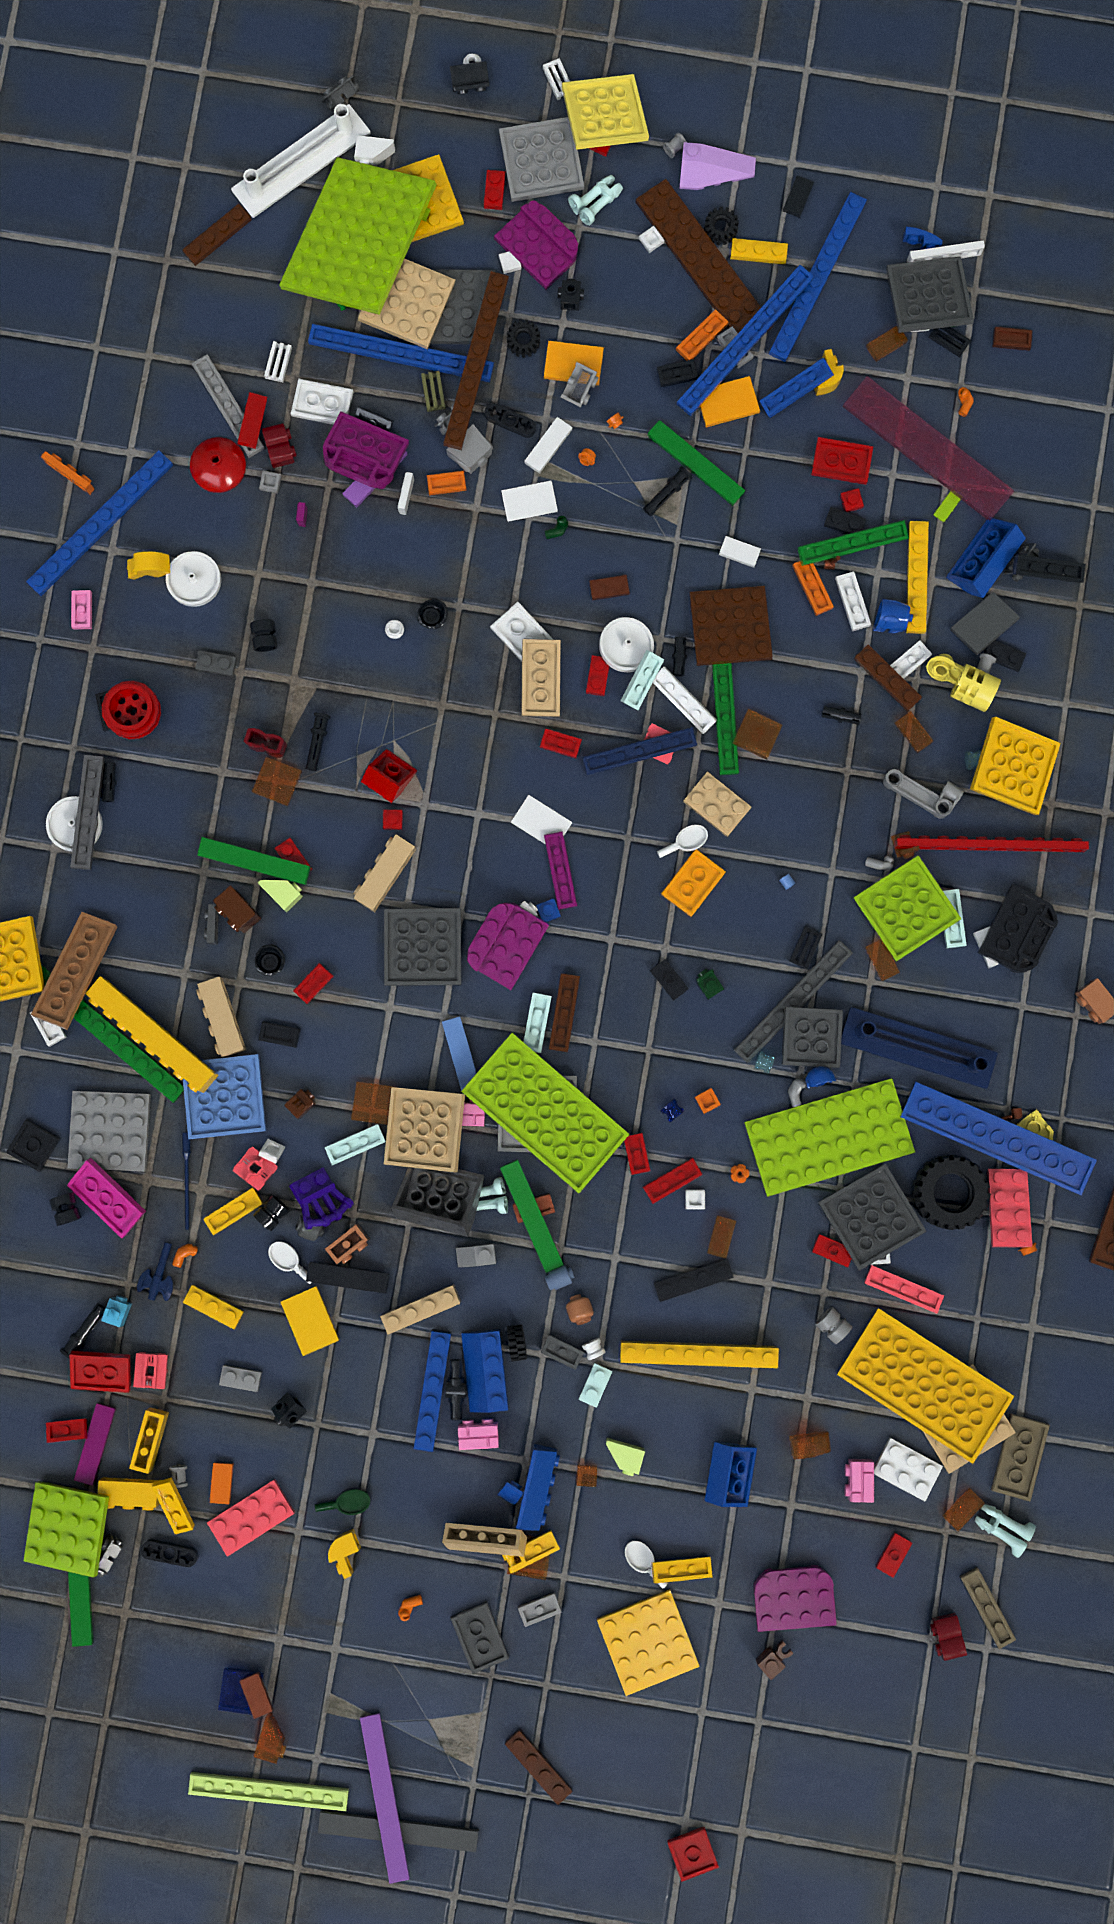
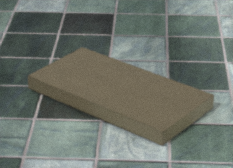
M1010 1413L1009 1423L1016 1433L1003 1441L991 1490L1030 1502L1050 1425Z

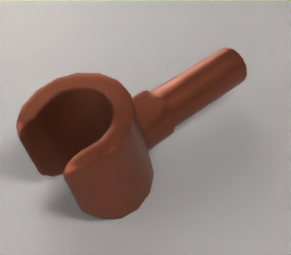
M840 556L824 560V569L834 570L835 563L840 560Z
M1011 1109L1012 1115L1001 1117V1119L1006 1121L1020 1119L1022 1117V1109Z

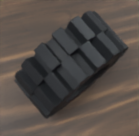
M723 206L719 207V210L714 208L713 212L710 211L706 217L705 232L713 243L717 241V245H720L721 242H723V245H726L727 241L730 243L736 237L739 225L738 217L734 215L733 210L729 212L728 207L723 210ZM717 221H725L729 227L726 231H718L715 229L714 224Z
M519 320L518 324L516 321L513 323V327L510 325L509 331H507V343L511 353H516L517 357L522 355V358H525V355L528 354V357H530L532 352L535 354L537 352L536 349H539L540 331H538L537 325L534 326L532 321L529 324L528 320H525V323ZM520 333H527L530 335L531 340L528 344L522 345L517 342V336Z
M523 1324L507 1326L511 1361L527 1360Z

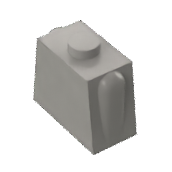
M473 424L467 429L462 451L450 447L446 450L449 458L455 461L465 472L472 474L478 467L481 468L486 464L487 458L492 454L493 446Z

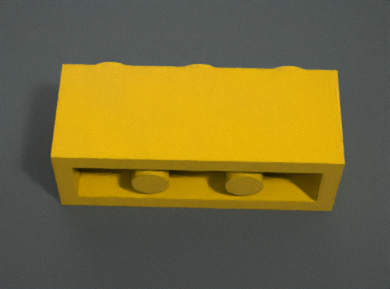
M152 1407L145 1410L129 1469L147 1474L153 1470L169 1412Z
M103 1477L98 1481V1494L109 1496L107 1509L122 1506V1509L128 1510L134 1509V1507H142V1510H154L160 1503L152 1489V1485L160 1480Z

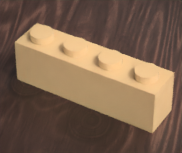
M395 835L394 838H389L385 845L387 847L383 854L380 853L375 859L376 865L365 874V882L362 886L359 884L354 891V899L374 913L416 851L415 846L398 835Z
M216 977L197 984L199 988L196 990L198 998L203 1000L205 1006L202 1008L206 1019L209 1018L211 1024L208 1026L212 1037L215 1036L217 1042L214 1044L217 1054H221V1057L225 1058L246 1051L223 978Z
M452 1284L382 1314L380 1317L387 1334H391L460 1304L461 1300L455 1285Z
M446 1523L442 1543L450 1550L524 1557L527 1536L522 1530Z

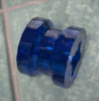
M674 1099L660 1111L662 1114H666L669 1122H672L684 1112V1109L680 1108L677 1105L676 1099Z

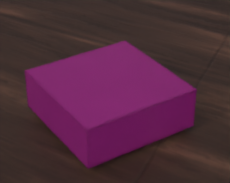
M299 502L297 505L296 521L299 526L306 527L308 508L306 503Z

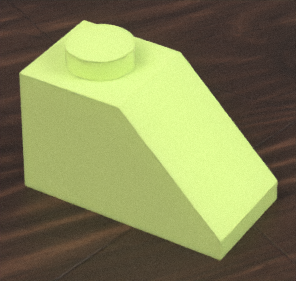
M260 880L258 882L286 912L303 897L299 893L302 889L295 882L292 884L287 880Z
M606 1438V1445L619 1469L623 1470L622 1473L634 1476V1473L639 1475L645 1449Z

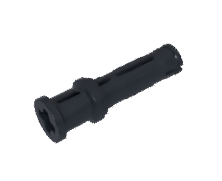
M683 466L678 468L679 471L672 478H668L665 487L643 507V510L649 516H652L672 494L679 492L681 486L687 480L692 479V475Z
M314 712V725L310 730L312 739L305 769L310 771H317L323 738L328 733L326 728L328 720L331 718L327 714ZM315 744H317L316 752H315V757H314V760H313V754H314Z
M97 1303L77 1332L70 1335L68 1343L64 1348L60 1349L64 1356L70 1359L71 1351H79L81 1347L86 1345L87 1337L104 1314V1306Z

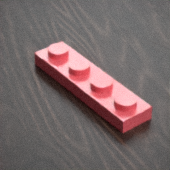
M870 1265L864 1283L936 1314L944 1298V1295Z

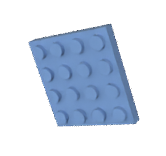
M259 1054L202 1060L219 1075L204 1093L199 1091L195 1093L187 1086L189 1083L183 1079L188 1139L266 1131Z

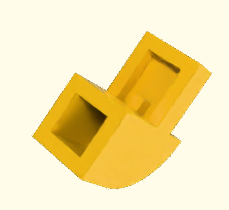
M832 349L824 350L822 358L824 357L834 376L814 388L816 396L834 391L840 384L843 376L844 366H838L837 357L833 355Z
M160 552L134 553L133 558L127 560L128 578L137 579L145 575L159 578L169 574V555Z
M354 1529L338 1535L328 1552L329 1563L337 1560V1571L339 1575H343L344 1579L352 1576L354 1572L348 1555L358 1552L361 1548Z

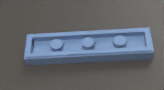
M461 1017L442 1021L462 1091L477 1073Z

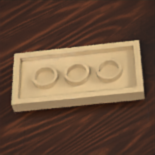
M522 639L521 716H560L561 640Z

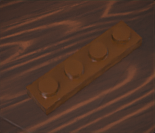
M237 204L182 249V251L193 265L196 266L252 219L242 206Z
M867 645L855 656L854 660L907 712L922 698L870 645Z
M561 973L549 1050L568 1052L580 976Z
M520 1728L505 1741L506 1747L557 1805L573 1792L569 1784Z

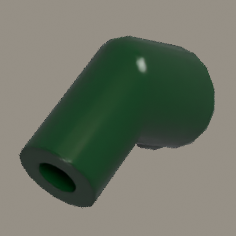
M565 516L557 518L554 528L544 530L546 540L560 537L565 533L568 527V521Z

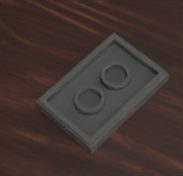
M992 592L952 626L951 631L970 650L978 655L1016 623L1020 616Z
M487 1601L450 1617L472 1674L509 1659L508 1652Z

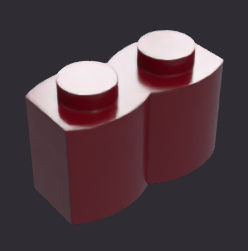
M284 423L263 428L262 432L272 467L277 468L295 463L293 457L297 455L294 445L290 446L289 439H292L289 428H285Z
M248 728L244 738L245 744L251 750L266 752L268 755L276 758H282L287 747L286 742L280 736L265 734L256 728Z
M950 1613L932 1618L933 1624H930L932 1636L937 1638L938 1644H935L937 1655L941 1656L944 1661L967 1656L957 1615Z

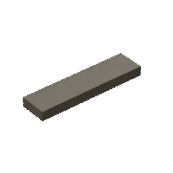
M975 1567L961 1575L960 1578L998 1649L1016 1641L979 1569Z

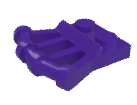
M324 1167L289 1185L302 1208L306 1230L317 1226H329L332 1221L342 1219L345 1211L354 1205L350 1198L345 1197L335 1188V1184L332 1183ZM329 1193L342 1203L338 1209H336L329 1197ZM319 1198H322L330 1212L329 1215H325L317 1201ZM308 1204H311L319 1219H311Z

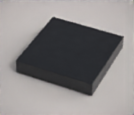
M26 1119L6 1153L41 1172L60 1138Z

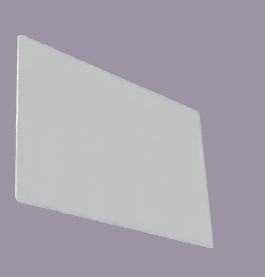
M552 481L501 491L508 522L558 512Z
M530 795L527 796L511 821L512 824L544 844V835L563 831L564 836L572 824L571 821Z

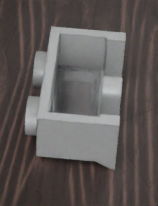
M576 362L561 398L579 407H582V404L587 405L591 396L588 394L590 387L594 388L599 379L596 376L597 372Z

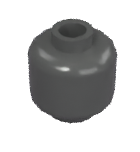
M310 1214L311 1219H319L318 1216ZM300 1215L295 1230H297L299 1237L315 1241L318 1236H323L326 1227L317 1226L306 1230L303 1216Z

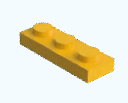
M733 238L730 259L785 265L788 244Z
M251 1188L203 1220L211 1233L216 1235L264 1203L255 1188Z
M195 1285L190 1287L183 1301L184 1304L232 1329H236L244 1313L243 1310Z
M172 1477L154 1482L152 1489L174 1533L179 1534L193 1530L195 1524Z
M709 1556L651 1562L653 1583L712 1578L711 1557Z

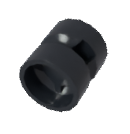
M262 619L250 623L251 634L255 636L252 639L254 651L268 652L278 648L277 637L273 635L276 632L273 620Z
M74 1192L49 1200L52 1211H56L54 1218L57 1226L82 1218L79 1208L75 1207L77 1201ZM67 1204L69 1209L62 1211V1206Z
M271 1194L264 1202L265 1207H260L253 1216L260 1224L272 1232L279 1223L278 1219H283L290 1210L281 1200Z

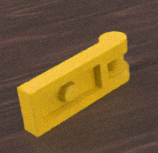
M549 1530L526 1542L524 1557L519 1556L521 1561L516 1562L514 1556L502 1555L504 1561L507 1560L510 1573H514L560 1550V1547L552 1530Z

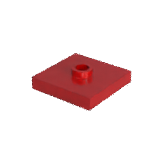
M705 1826L667 1840L681 1882L719 1868Z

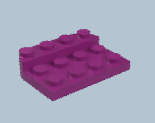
M530 201L520 207V212L494 235V240L507 252H510L545 290L575 263L578 254V242L575 235L544 205L539 204L537 201Z
M340 411L323 444L324 464L330 470L369 487L384 489L393 480L394 473L409 445V440Z
M500 903L490 910L469 946L467 961L475 971L483 973L509 990H512L550 924L515 903Z
M818 1565L775 1570L768 1568L764 1570L754 1582L757 1631L837 1625L833 1591L834 1584L830 1575Z

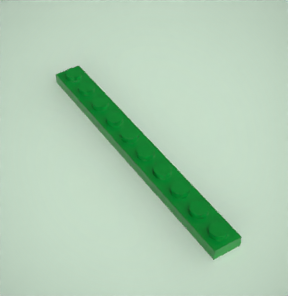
M41 965L44 985H46L51 972ZM82 999L74 1019L171 1102L175 1103L184 1092L183 1084Z

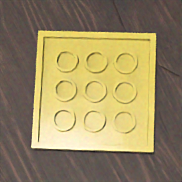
M634 74L562 83L561 88L576 150L648 141L649 133Z

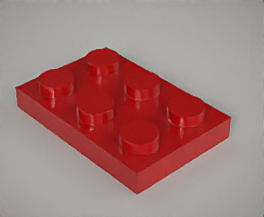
M818 437L811 475L866 485L873 446Z
M71 1351L70 1388L129 1393L131 1389L130 1354Z

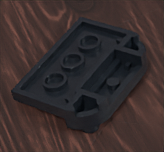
M1012 884L977 953L1010 969L1014 973H1025L1033 969L1039 963L1038 960L1054 928L1058 924L1053 905Z

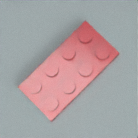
M988 1169L987 1180L990 1185L988 1193H991L989 1213L992 1247H1032L1028 1173L1021 1169Z
M273 1479L209 1520L207 1524L228 1557L292 1516L295 1511L277 1481Z

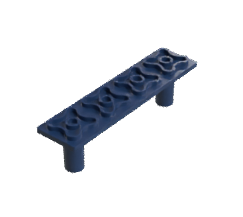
M853 1007L849 1009L841 1038L842 1045L983 1089H987L998 1055L997 1052Z

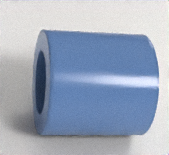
M790 874L779 880L785 890L796 884Z

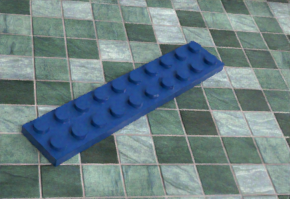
M916 1081L900 1116L1079 1195H1082L1097 1161L1092 1157Z

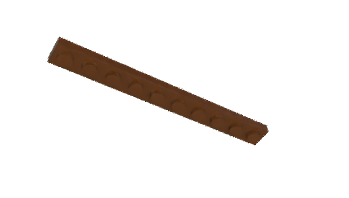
M493 271L490 272L443 446L462 451L509 280L507 275Z

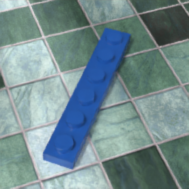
M431 1332L414 1449L434 1451L451 1333Z

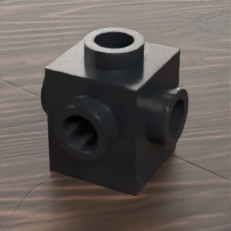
M575 279L562 280V287H558L557 298L561 299L560 307L562 310L579 311L580 300H584V289H581V281Z
M288 1392L271 1408L275 1415L274 1420L280 1426L284 1424L290 1429L307 1412L301 1402Z

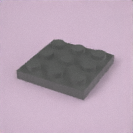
M784 1007L781 1065L840 1068L843 1010Z

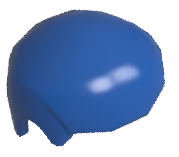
M825 1066L811 1069L805 1078L808 1089L824 1085L827 1082L832 1083V1081H836L832 1070Z

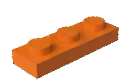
M715 309L676 347V351L686 361L693 360L728 326L729 322Z
M45 451L42 454L41 458L47 465L91 495L94 488L91 485L92 481L84 474L78 475L76 473L77 470L70 464L64 465L61 462L62 459L54 453L50 455Z
M800 561L794 563L792 567L815 616L833 609L834 606L814 563L801 566Z

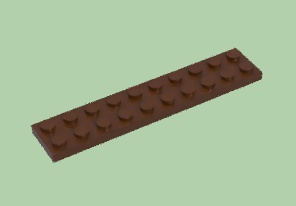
M665 179L636 198V204L652 226L663 237L666 245L714 310L716 309L729 322L728 329L733 326L736 332L739 333L761 307L673 187Z

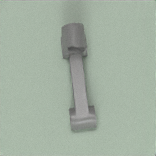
M896 769L890 770L883 778V784L887 789L893 790L939 819H943L951 813L965 791L948 781L940 795H937ZM890 775L897 778L896 784L889 781L888 777ZM938 805H944L946 813H941L938 810Z

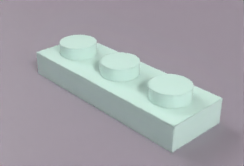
M646 650L621 702L639 710L664 661L663 658Z
M959 889L943 891L961 917L960 921L944 930L946 949L965 947L967 945Z
M533 993L523 1042L534 1052L541 1053L552 996Z
M379 1124L331 1144L325 1147L331 1164L335 1165L383 1144L386 1140Z

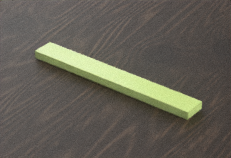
M191 1772L188 1795L338 1811L347 1810L349 1788Z

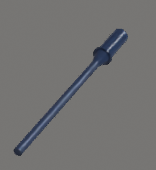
M188 1132L182 1133V1153L185 1160V1230H189L188 1159L191 1152Z

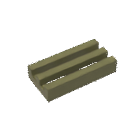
M440 372L422 373L421 377L427 412L446 409ZM433 378H437L441 405H437ZM426 379L430 380L434 406H430Z

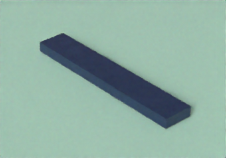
M691 727L587 755L582 758L586 773L590 775L698 746L694 729Z

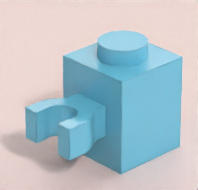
M116 1295V1298H109L101 1321L117 1327L124 1326L132 1303L127 1302V1298Z

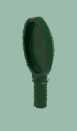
M350 1489L341 1493L336 1501L315 1504V1511L334 1510L337 1508L342 1514L357 1515L368 1509L371 1499L364 1490Z

